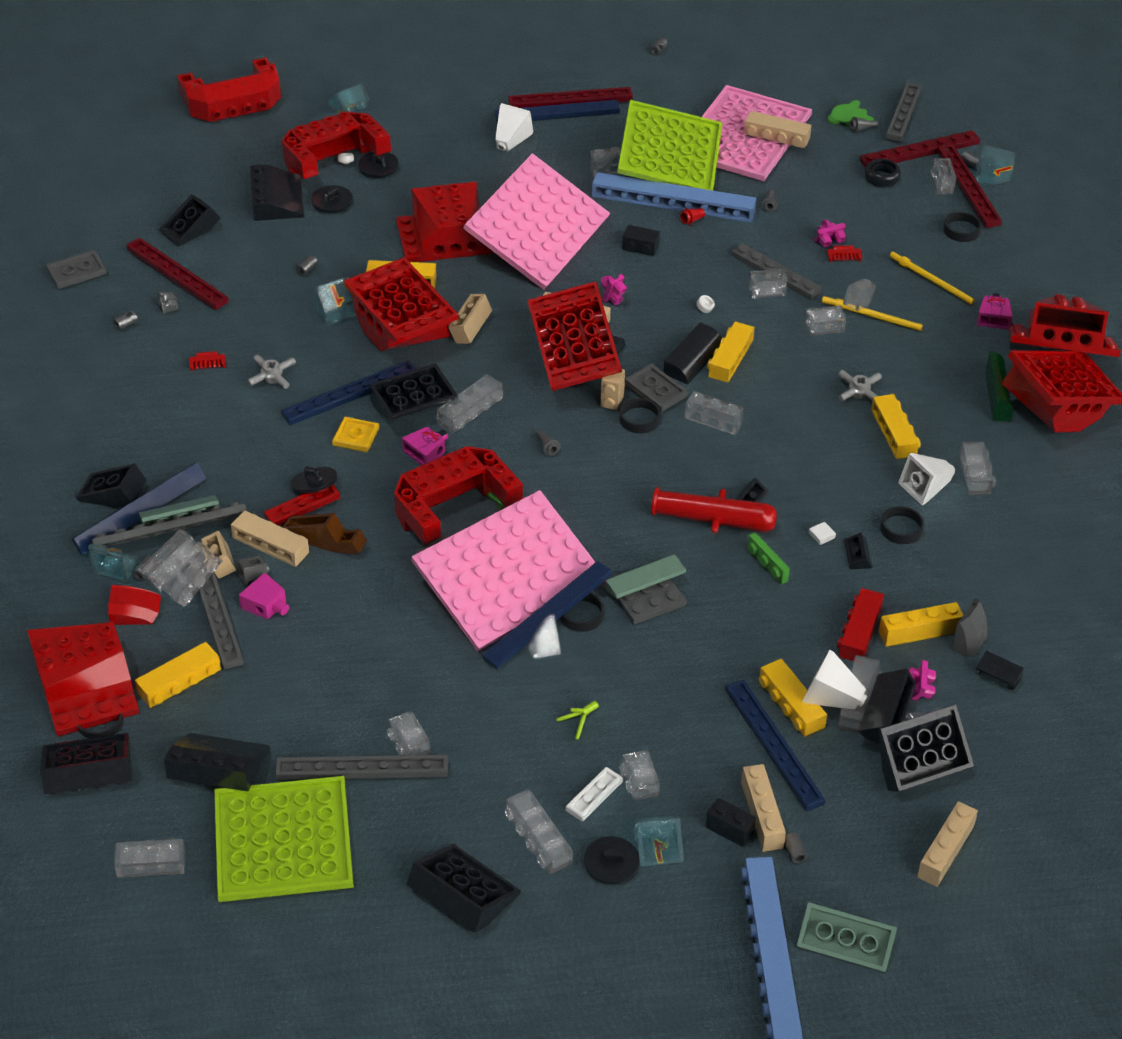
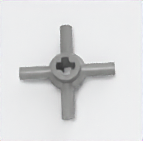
M260 355L254 357V361L262 368L260 374L247 379L249 386L265 380L269 384L278 382L284 389L289 387L290 384L281 375L282 370L296 364L293 357L280 364L276 360L265 361Z
M844 370L839 372L838 375L849 383V390L838 396L841 402L851 396L856 399H864L867 396L872 401L873 397L878 396L871 391V384L882 378L880 373H876L869 378L864 375H857L853 378Z

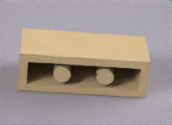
M470 294L458 312L459 320L451 322L448 328L456 344L471 343L492 312L485 294Z

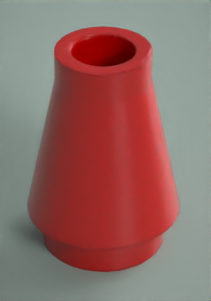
M703 208L684 209L680 213L681 222L687 225L705 216Z

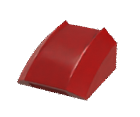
M111 585L108 603L110 622H114V625L152 624L159 613L161 595L139 587Z

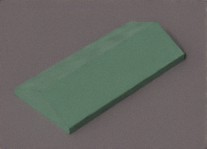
M215 495L139 512L140 522L145 524L146 527L153 525V522L158 520L167 522L171 521L173 517L183 515V518L189 517L191 513L202 511V513L210 512L211 508L219 506V502Z
M674 554L607 579L599 586L618 599L684 574L686 569Z
M808 902L796 947L886 973L897 927Z

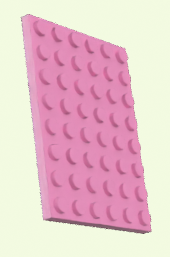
M726 85L702 116L703 118L723 122L716 167L741 174L742 176L765 181L790 145L744 134L745 120L749 113L754 111L806 123L812 115V109Z
M532 153L472 216L463 229L545 290L609 217L610 212Z
M540 490L413 555L411 558L413 564L477 652L505 637L595 563Z

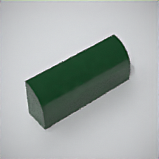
M990 351L985 375L992 420L1011 422L1013 409L1010 391L1001 384L1007 376L1005 361L1000 354Z

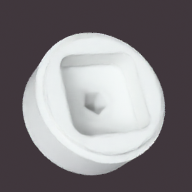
M341 153L338 155V162L343 164H349L354 161L352 153Z
M707 295L701 296L697 301L698 309L704 313L711 312L715 306L713 299Z

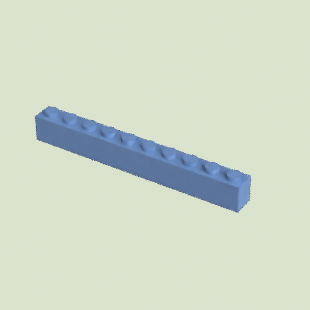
M600 172L596 173L592 183V197L678 211L703 208L705 215L752 222L756 209V197Z
M772 857L746 858L745 867H741V879L746 881L744 898L749 900L747 917L752 919L750 936L755 938L753 955L758 957L756 975L761 977L762 982L759 983L760 997H764L765 1001L762 1004L763 1018L768 1020V1024L765 1025L766 1038L803 1039Z

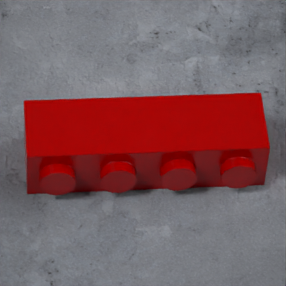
M861 588L859 595L854 596L852 603L854 609L850 608L847 617L849 623H844L842 630L844 636L839 637L837 648L840 649V658L863 663L882 609L883 593Z

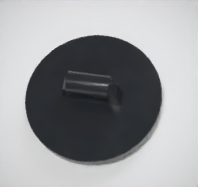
M374 152L367 153L360 158L358 163L359 170L363 174L375 178L392 175L399 167L397 157L389 152L378 156Z
M337 185L319 188L312 195L313 206L317 210L326 213L341 212L350 207L353 202L352 193L347 188Z
M306 466L304 472H301L292 479V490L297 493H313L324 490L336 482L338 478L337 472L329 467L313 468Z
M607 836L595 840L588 846L584 855V865L589 875L595 880L604 884H620L628 881L636 874L639 868V854L634 845L620 837Z

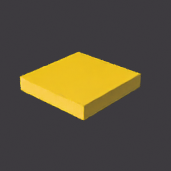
M344 417L332 440L333 446L368 453L380 428L379 423Z

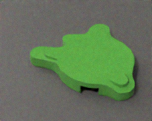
M853 100L849 104H841L834 107L832 113L828 116V122L837 125L840 122L846 123V127H849L852 117L868 121H874V118L867 115V109L859 108L860 101Z

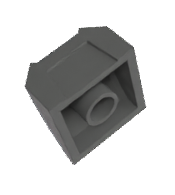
M978 598L973 600L956 628L952 651L965 657L976 656L983 642L988 639L987 617Z

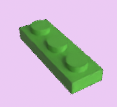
M756 532L750 534L747 545L748 551L759 560L763 567H766L773 578L777 579L781 584L788 582L790 568Z

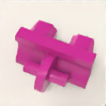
M827 219L823 220L822 226L818 227L817 236L814 237L815 243L820 242L824 248L831 245L832 238L838 244L844 242L846 239L844 233L846 225L844 223L835 225L834 222L830 223Z
M622 274L617 279H614L612 276H604L602 278L601 286L605 289L602 297L604 302L610 300L614 306L622 302L623 297L621 295L628 288L623 283L625 277Z
M922 660L919 668H909V672L917 683L912 695V699L918 701L921 696L931 699L935 694V687L927 683L932 684L934 682L936 671L928 668V661Z

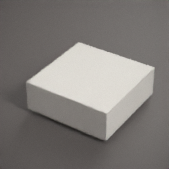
M825 522L809 529V534L819 545L836 537V533Z

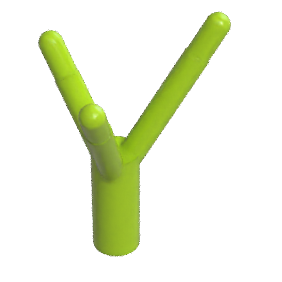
M592 701L583 708H571L570 711L573 713L559 717L556 721L560 722L578 715L582 716L575 739L578 740L586 716L597 709L599 705L596 701Z

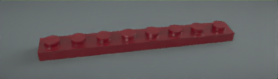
M631 87L508 96L509 105L517 108L617 100L618 102L633 100Z
M971 130L861 155L859 161L865 168L868 163L875 159H888L899 163L938 154V146L953 144L956 149L977 145L980 144V138Z
M953 144L938 146L937 152L985 228L1001 226L1002 220L955 146Z
M140 237L127 244L129 252L214 310L229 302L228 297Z

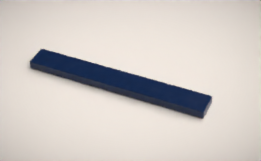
M617 100L521 108L530 111L532 121L620 113ZM495 110V118L498 124L499 110Z
M407 360L281 410V414L289 425L298 423L370 394L369 384L413 371L416 368Z
M195 462L71 539L80 555H84L93 549L92 539L96 535L102 533L111 535L115 534L116 530L128 528L140 520L139 512L160 508L205 480L206 477L199 464Z
M599 561L595 562L482 655L483 660L498 669L612 575V571Z
M745 680L726 685L725 691L804 810L807 812L825 805L824 797Z

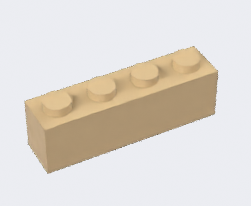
M751 111L745 120L744 134L805 148L810 139L812 125Z
M244 511L231 524L232 537L294 567L309 553L308 539L304 536L297 535L286 528L275 525L271 521L262 519L247 511Z
M761 764L743 767L741 784L750 813L756 817L755 829L762 852L784 849L786 832L765 766Z
M959 801L957 802L923 857L917 878L938 887L972 831L978 810Z

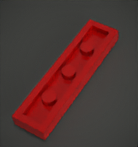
M332 484L330 487L318 492L304 493L264 511V517L267 521L281 526L286 523L290 516L305 515L340 499V492Z

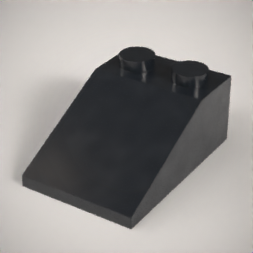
M191 194L159 231L180 246L210 231L221 218L209 205Z
M135 463L91 473L76 499L78 501L120 508L137 498L147 480Z

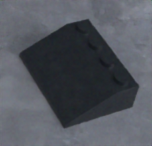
M267 164L250 166L254 221L304 217L300 175Z
M436 363L369 384L372 404L379 413L390 420L458 399L457 393Z
M956 704L879 729L882 771L888 791H902L974 766Z
M122 733L43 745L40 773L44 794L57 795L63 791L72 790L77 792L84 788H102L109 784L123 785L128 781H132L129 734Z
M189 733L174 743L164 758L167 779L248 792L270 750V745Z
M455 844L414 862L406 883L417 894L422 895L432 905L443 910L449 917L457 920L473 933L488 926L521 892L520 889Z

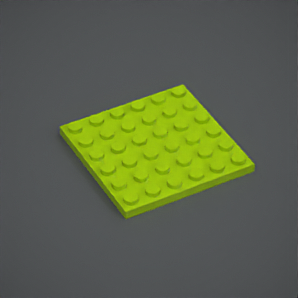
M630 100L617 173L653 182L713 191L723 122Z
M344 776L251 785L248 792L228 788L214 789L219 902L354 888Z

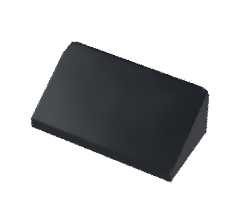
M754 478L735 499L759 502L768 490Z
M860 532L844 539L849 568H873L868 543L864 535Z

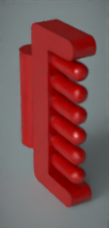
M854 245L833 246V249H828L827 251L829 262H832V260L836 261L837 259L840 261L841 258L844 261L845 257L848 261L849 256L851 261L853 256L854 260L862 261L861 249L854 248Z
M218 351L196 353V356L189 357L190 371H194V365L195 369H198V364L200 369L203 368V364L206 369L207 363L209 368L212 367V363L214 368H216V363L217 367H221L222 364V368H226L225 354H218Z

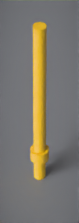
M895 252L890 253L889 257L899 262L900 266L909 268L968 304L972 305L974 303V298L915 265L909 258L902 257Z
M826 296L822 298V303L832 305L836 309H846L917 331H921L923 327L922 324L846 303L839 298L833 299Z

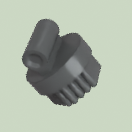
M157 292V303L164 314L178 309V300L172 292Z

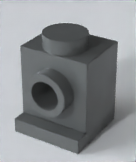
M261 556L238 560V577L245 586L248 585V581L254 582L262 574H269V565Z

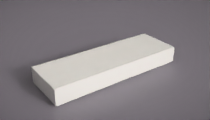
M605 767L566 805V811L583 822L623 782V777Z

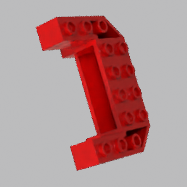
M267 57L252 60L253 75L210 84H204L202 78L195 79L192 72L177 75L179 92L190 116L209 122L233 118L239 115H248L258 111L262 112L271 109L281 98L280 81L275 64H270Z
M348 111L289 129L281 141L284 162L289 172L299 174L303 179L319 175L317 161L355 148L361 154L373 151L377 156L391 151L390 134L371 115Z
M465 446L401 474L394 492L395 513L405 532L412 529L423 544H427L441 537L440 520L430 509L431 507L474 488H477L483 496H486L488 492H494L503 504L508 507L523 499V483L493 450Z

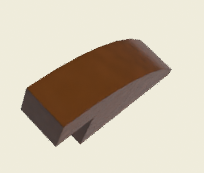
M335 513L290 516L282 527L297 535L304 536L308 539V545L337 553L359 554L367 542L361 529L345 530Z

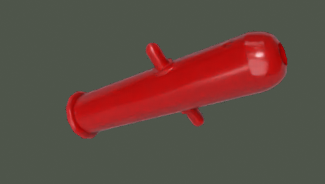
M656 487L652 496V516L657 513L712 523V533L718 532L719 525L757 532H768L773 530L777 521V511L772 505L726 498L725 489L719 491L718 497L663 491Z

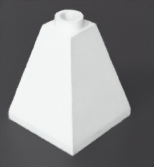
M501 103L495 139L496 147L500 151H509L533 134L530 111Z
M910 453L898 484L916 501L924 505L951 481L955 468L946 460Z
M829 650L802 702L855 710L858 705L862 707L867 698V695L864 694L866 688L839 657Z

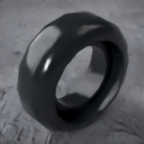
M888 159L872 160L865 169L866 179L871 184L880 187L894 185L899 181L901 175L900 167ZM875 171H887L891 174L882 175L876 173Z

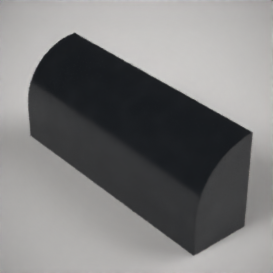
M700 322L664 360L663 372L669 377L688 385L708 363L709 359L713 358L715 349L720 347L721 335L711 326Z
M908 668L878 674L858 732L864 738L880 743V728L904 721L917 684Z

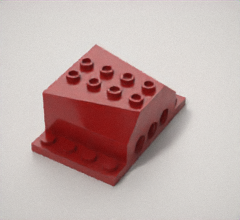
M477 181L411 189L412 216L396 217L404 257L409 262L495 253L463 229L464 225L481 208Z
M405 257L344 280V287L353 295L354 311L363 332L380 351L450 337V330L448 328L450 323L459 320L458 313Z
M596 281L527 300L552 391L622 372Z
M1055 294L1054 297L1050 296L1037 301L1035 307L1029 311L1027 328L1021 324H1013L1008 329L1010 342L1113 357H1120L1121 352L1117 343L1112 340V337L1105 336L1109 312L1084 301L1081 297L1066 299L1065 295Z
M1011 350L1008 354L1014 366L1001 384L1054 432H1080L1101 419L1110 405L1122 404V393L1085 352Z
M108 621L96 624L27 630L57 737L79 731L78 725L83 729L118 720L120 713H122L123 718L140 713L114 622Z

